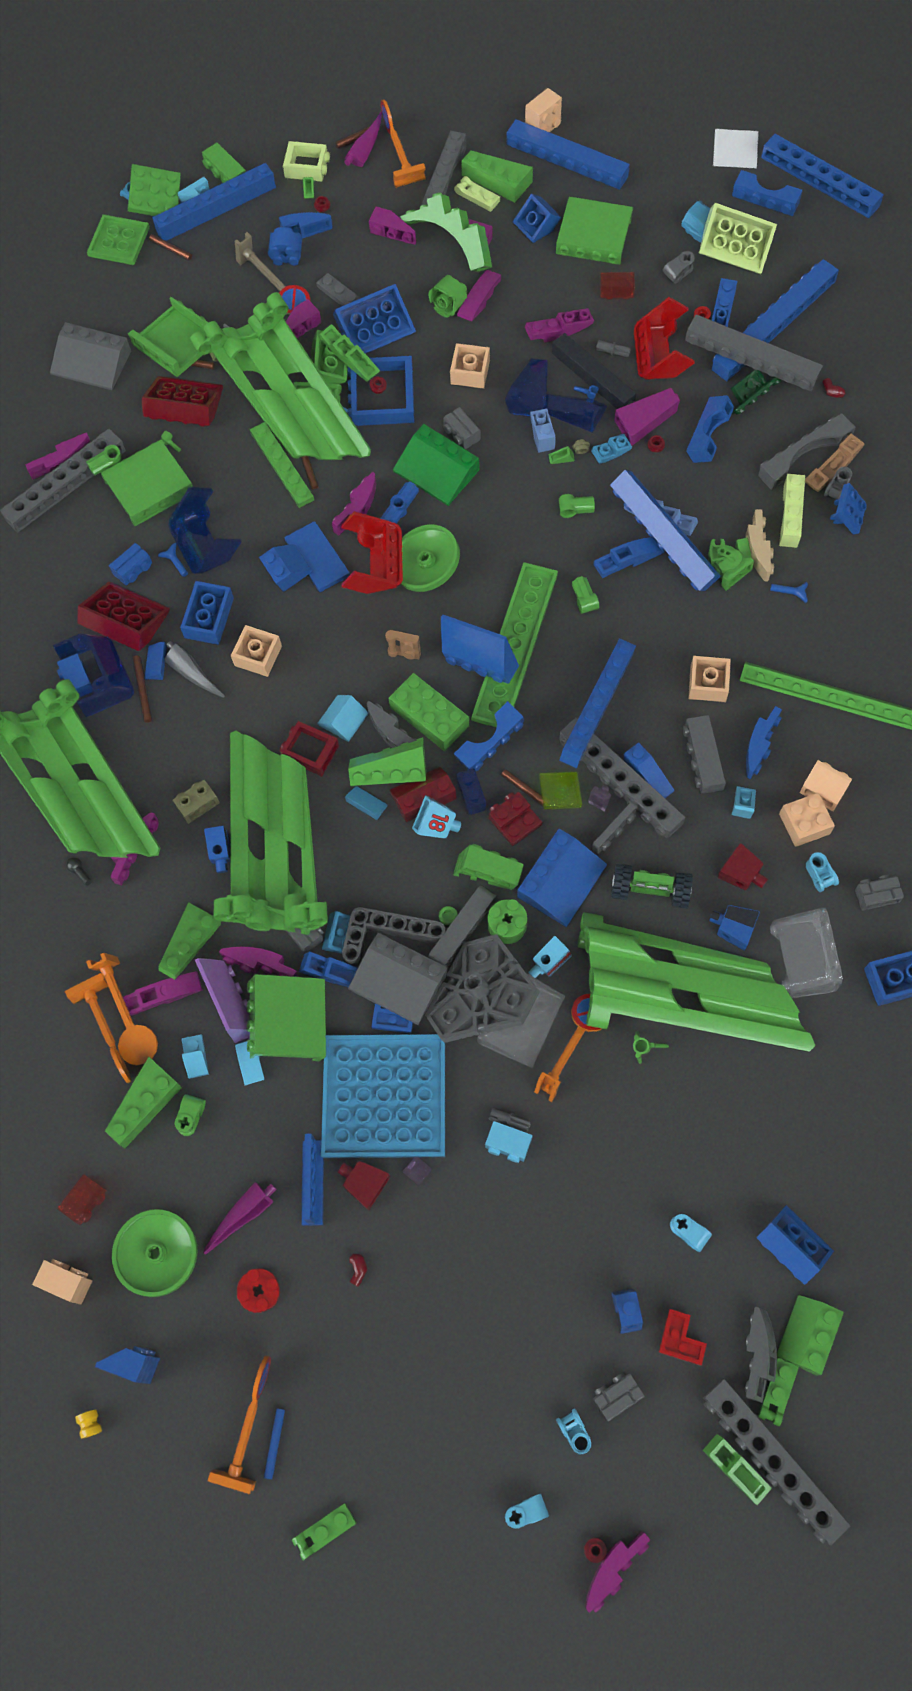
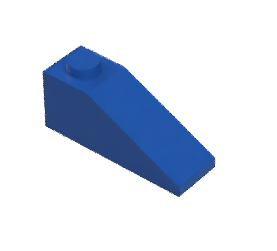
M637 743L624 753L623 761L664 798H667L674 792L673 787L653 757L640 743Z

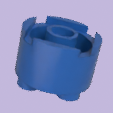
M287 227L276 228L273 233H270L268 255L275 265H282L283 263L298 265L302 249V236L300 233L297 232L296 234L292 232L293 229Z

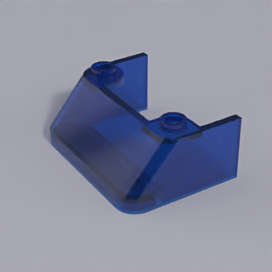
M189 487L168 523L171 534L194 574L205 573L228 562L242 542L240 539L219 538L215 541L206 525L210 517V510L206 502L213 493L212 488Z
M82 633L53 645L60 660L75 654L79 655L88 650H91L103 676L93 682V695L77 701L86 717L133 696V685L110 638Z

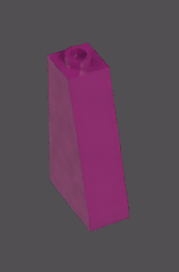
M669 388L617 409L614 421L630 444L634 445L677 412L678 404L680 403L677 393H674L672 388Z

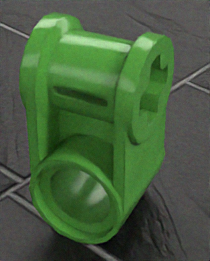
M187 1094L184 1095L175 1120V1127L181 1135L190 1136L195 1132L199 1119L203 1114L206 1100ZM188 1121L190 1125L183 1128L182 1124H186Z

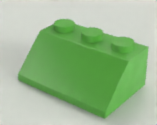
M317 330L312 341V362L326 383L341 384L346 382L348 366L318 337L322 331Z
M798 1295L778 1348L777 1357L799 1366V1368L814 1375H822L844 1312L823 1302Z

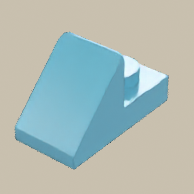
M202 177L179 191L180 204L210 190L208 180Z
M737 786L732 810L733 816L751 818L755 809L756 790Z
M200 1034L182 1038L184 1051L182 1058L188 1078L209 1075L203 1036Z

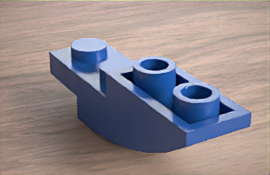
M721 278L712 321L728 327L738 281Z
M654 537L638 539L610 549V554L595 560L594 566L600 576L604 578L630 565L635 567L663 554L665 551L658 547V541Z
M776 706L767 720L759 718L749 741L746 755L747 778L750 780L754 774L758 775L763 766L760 764L763 759L767 760L771 753L769 749L771 744L769 740L773 735L771 730L774 726L778 727L782 719L780 717L782 709Z

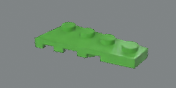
M188 902L159 964V971L176 980L218 929L221 921L215 920L214 916Z

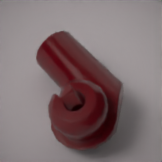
M830 378L823 380L828 396L835 398L844 397L845 389L833 385Z
M354 1253L349 1258V1262L353 1265L355 1271L350 1283L359 1287L367 1272V1266L364 1257L361 1254Z

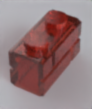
M634 272L601 273L600 298H634Z
M83 1174L57 1209L72 1221L81 1225L91 1218V1211L95 1205L98 1206L103 1202L106 1197L104 1194L107 1190Z

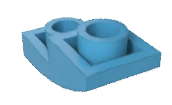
M621 434L609 438L608 443L593 446L591 452L598 463L601 464L631 450L632 445L626 436Z

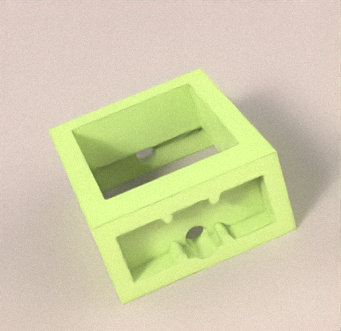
M289 141L283 163L285 178L303 180V177H313L314 181L322 182L324 175L327 173L326 164L330 160L327 146ZM296 157L319 158L318 165L295 164Z

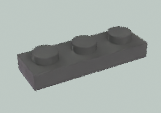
M329 273L316 282L317 287L341 306L361 299Z
M630 803L595 840L592 848L593 851L599 854L602 850L608 849L614 836L617 838L623 832L625 824H630L635 819L636 806Z

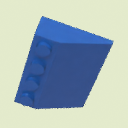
M396 284L339 307L333 313L342 335L345 334L347 338H350L353 345H358L365 354L416 332Z
M446 615L441 616L442 653L447 663L453 666H461L466 671H475L483 677H491L499 683H510L519 664L506 636Z
M558 829L518 888L517 898L567 927L605 870L607 864L576 838Z

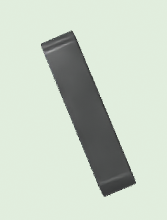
M479 886L431 950L428 958L448 967L460 951L463 943L469 939L493 906L497 895L483 886Z

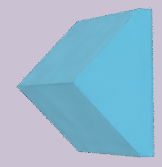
M337 695L317 724L349 742L369 713L351 695Z

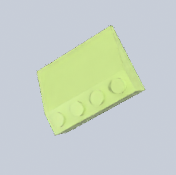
M714 203L708 214L699 253L761 274L777 224Z

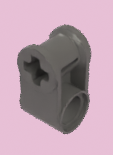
M689 251L682 252L678 257L665 265L663 273L671 281L678 283L692 272V263L695 259L694 254Z
M840 467L825 491V497L830 496L834 499H840L843 485L850 483L852 478L850 468Z

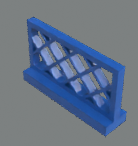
M311 1133L305 1134L302 1150V1226L323 1225L324 1158L321 1157L322 1140L316 1141Z

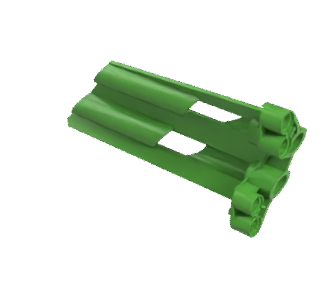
M278 292L272 293L267 298V303H259L254 307V315L248 319L247 325L238 329L233 327L221 329L216 321H211L204 326L203 332L198 331L191 336L190 341L200 355L214 354L292 458L299 459L302 456H311L317 458V460H343V456H357L359 458L370 456L371 448L284 320V316L288 311V305ZM243 371L260 373L271 390H254ZM302 372L313 389H296L288 375Z
M69 679L60 681L56 685V689L50 688L41 692L40 700L32 705V710L17 714L12 711H0V754L68 852L77 854L79 851H89L101 857L128 858L126 855L131 853L142 854L147 857L159 855L160 846L72 707L80 695ZM21 758H30L41 762L51 779L32 778ZM88 763L99 781L80 780L72 765Z
M238 731L231 732V895L214 900V919L223 922L245 924L248 928L258 931L275 929L296 933L295 928H300L301 934L308 935L310 930H315L327 924V902L317 901L306 767L287 755L281 754L280 756L268 750L263 744L248 735H243ZM248 820L257 823L265 830V858L263 860L257 859L249 850ZM288 841L300 847L302 851V887L294 881L289 872Z
M583 912L578 947L586 949L590 960L589 986L591 994L586 1021L587 1026L607 1029L611 1013L809 1052L815 1047L811 1034L802 1027L799 1021L798 1014L800 1011L784 985L775 982L771 974V968L767 963L603 923L602 915ZM640 944L671 950L677 964L654 960L645 952ZM671 989L697 993L705 1012L682 1008L675 1000Z

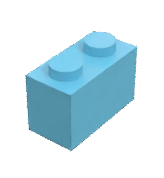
M493 1121L485 1148L491 1154L499 1156L501 1153L508 1156L507 1159L512 1162H524L532 1141V1135Z

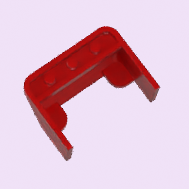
M668 297L641 318L634 327L638 375L644 379L675 378L695 363L693 359L676 350L669 353L668 337L674 334L677 329L676 319L688 311L687 306L671 297Z
M354 511L341 525V528L357 532L359 543L364 547L370 548V575L354 571L342 583V588L365 594L397 588L403 581L402 530L400 526L394 522Z

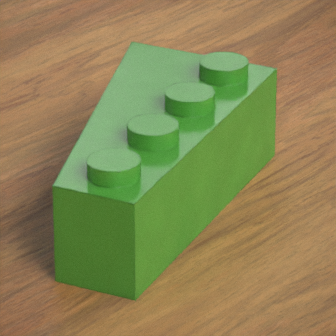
M471 150L461 161L462 176H467L471 181L514 203L533 181V167Z
M419 738L417 741L406 742L398 747L391 749L389 747L378 753H369L350 759L348 768L350 786L426 781L424 739Z
M148 1057L105 1132L125 1149L182 1087Z

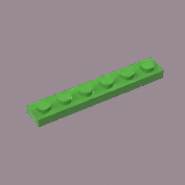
M263 422L251 428V435L297 506L300 508L314 501V496L267 424Z

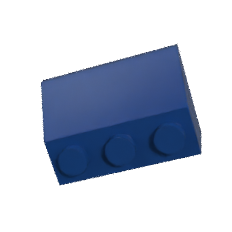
M787 1205L757 1236L761 1244L772 1252L778 1261L784 1264L804 1285L822 1269L834 1252Z
M134 1346L133 1349L125 1348L97 1362L95 1367L136 1383L150 1384L160 1358L155 1356V1351Z

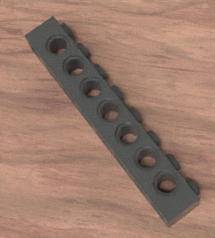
M110 429L101 433L96 439L88 443L80 451L74 453L72 457L61 463L52 472L46 474L44 478L33 484L24 493L18 495L12 502L6 504L0 510L5 521L17 533L94 476L86 461L103 452L109 445L117 446L120 454H123L126 450L122 440ZM115 453L109 455L110 458L117 456Z
M577 718L560 731L559 740L563 746H565L578 720ZM594 734L581 760L592 773L600 776V780L605 785L613 788L614 793L619 798L626 800L628 805L632 803L636 806V811L641 814V818L646 823H651L660 836L664 835L668 839L683 825L685 816ZM595 752L597 755L591 756L588 753ZM607 764L610 768H603L602 765ZM616 777H622L624 780L618 781ZM635 789L638 793L633 794L629 790ZM643 802H650L652 805L645 806ZM662 814V815H664L666 818H665V819H659L656 815Z
M721 1379L703 1396V1399L706 1401L704 1406L711 1414L716 1413L720 1417L719 1423L727 1432L731 1430L737 1437L734 1439L736 1444L743 1451L745 1449L748 1450L752 1455L750 1460L758 1469L762 1467L767 1473L765 1477L773 1487L778 1486L782 1490V1498L790 1506L793 1504L799 1510L797 1513L798 1517L806 1525L810 1523L815 1529L813 1532L815 1537L822 1544L826 1542L832 1545L850 1525L727 1381ZM724 1401H729L732 1405L730 1414H725L722 1411V1403ZM740 1419H744L747 1422L748 1427L745 1432H740L737 1428V1422ZM756 1437H760L763 1441V1447L758 1451L754 1449L752 1444L753 1439ZM772 1455H775L779 1462L778 1466L774 1469L768 1464V1459ZM789 1473L794 1477V1484L791 1487H787L784 1483V1477ZM807 1492L810 1496V1502L803 1506L800 1502V1496L802 1493ZM819 1511H823L826 1515V1520L823 1524H818L816 1521V1514Z

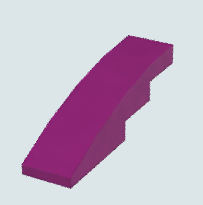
M486 270L467 295L457 316L473 321L486 307V301L493 295L494 288L501 281L502 275Z

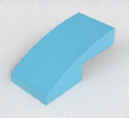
M248 1041L235 1044L245 1085L265 1079L260 1056H255L251 1059L250 1052H247Z

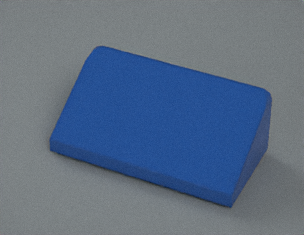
M165 642L149 645L145 679L163 680L164 660L167 652Z

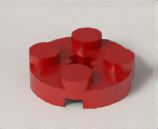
M265 1269L249 1270L242 1276L237 1286V1299L246 1310L253 1313H261L271 1309L277 1303L280 1296V1287L276 1277ZM262 1285L263 1295L259 1294L255 1297L254 1287Z

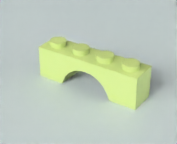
M787 474L783 490L784 513L779 546L798 547L802 530L805 475Z

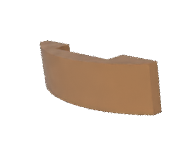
M850 434L839 445V449L819 469L816 468L805 479V483L819 492L832 481L840 467L848 466L865 443L853 434Z

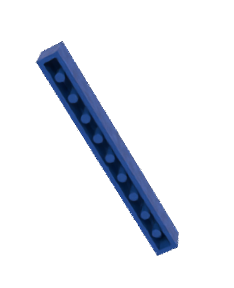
M824 259L820 263H816L808 274L805 273L797 284L794 283L786 294L783 293L776 303H772L765 313H761L754 323H750L743 333L770 343L836 282L839 270ZM716 354L712 360V371L726 381L731 379L745 366L719 354Z

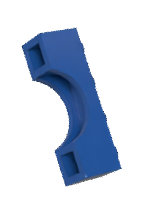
M741 170L734 184L732 196L793 216L800 202L802 190L789 185L780 190H768L758 183L757 175Z
M728 395L709 397L686 451L693 463L712 462L717 446L712 440L711 434L719 425L729 421L734 409Z
M508 701L494 714L497 728L494 735L488 741L483 743L466 741L454 753L455 758L470 773L474 770H479L484 764L483 761L487 757L491 758L497 752L496 748L500 744H506L510 739V735L514 731L518 732L523 727L524 717Z

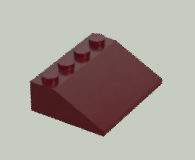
M158 376L142 396L143 417H149L153 420L164 419L168 422L178 421L184 424H199V426L203 427L210 426L217 411L223 385Z
M107 582L78 605L77 623L140 651L150 642L168 615L170 608L112 582Z

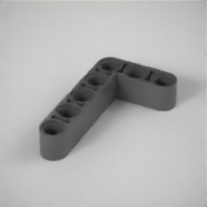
M358 907L351 913L342 955L346 964L357 966L362 959L368 931L437 944L445 933V927L438 921ZM358 916H365L363 921H356ZM378 919L384 920V923L382 925H376L375 921ZM396 923H402L403 927L400 929L394 928V925ZM416 926L423 928L420 932L413 931V928ZM434 930L442 931L438 936L432 934ZM354 934L361 935L358 940H352L351 938ZM351 952L357 953L353 959L347 958V955Z

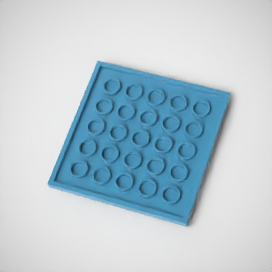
M438 1034L326 1035L321 1157H445V1043Z

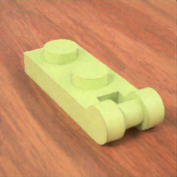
M464 176L461 179V183L454 187L458 195L490 212L500 202V196L475 184L467 176Z

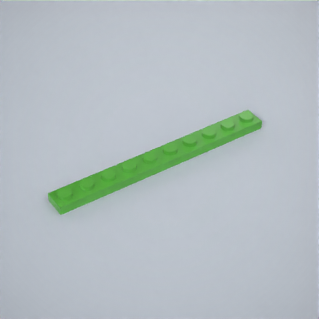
M745 662L740 677L742 682L912 730L911 708Z

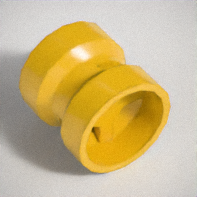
M97 1409L75 1417L76 1423L81 1427L79 1432L81 1439L102 1432L101 1424L97 1423Z

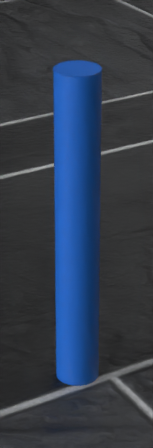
M276 1409L264 1474L265 1479H273L285 1414L283 1409Z

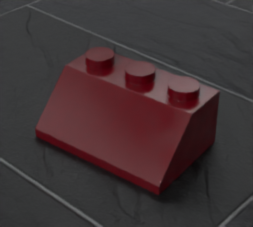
M441 767L427 772L426 781L406 782L389 790L405 822L417 817L425 795L443 805L457 799L456 789L448 774Z

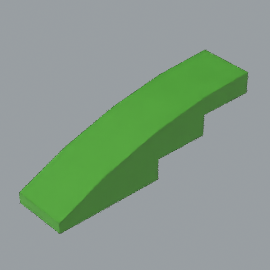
M332 324L319 334L318 337L326 346L365 381L368 382L380 372L358 345L354 346L346 335L342 336Z

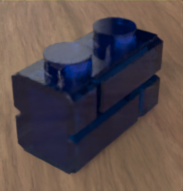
M475 769L458 773L457 783L468 815L485 811L486 800Z

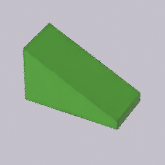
M303 177L304 199L314 198L313 177Z
M568 446L549 454L550 464L575 461L573 451Z
M748 537L738 539L735 548L745 558L752 559Z

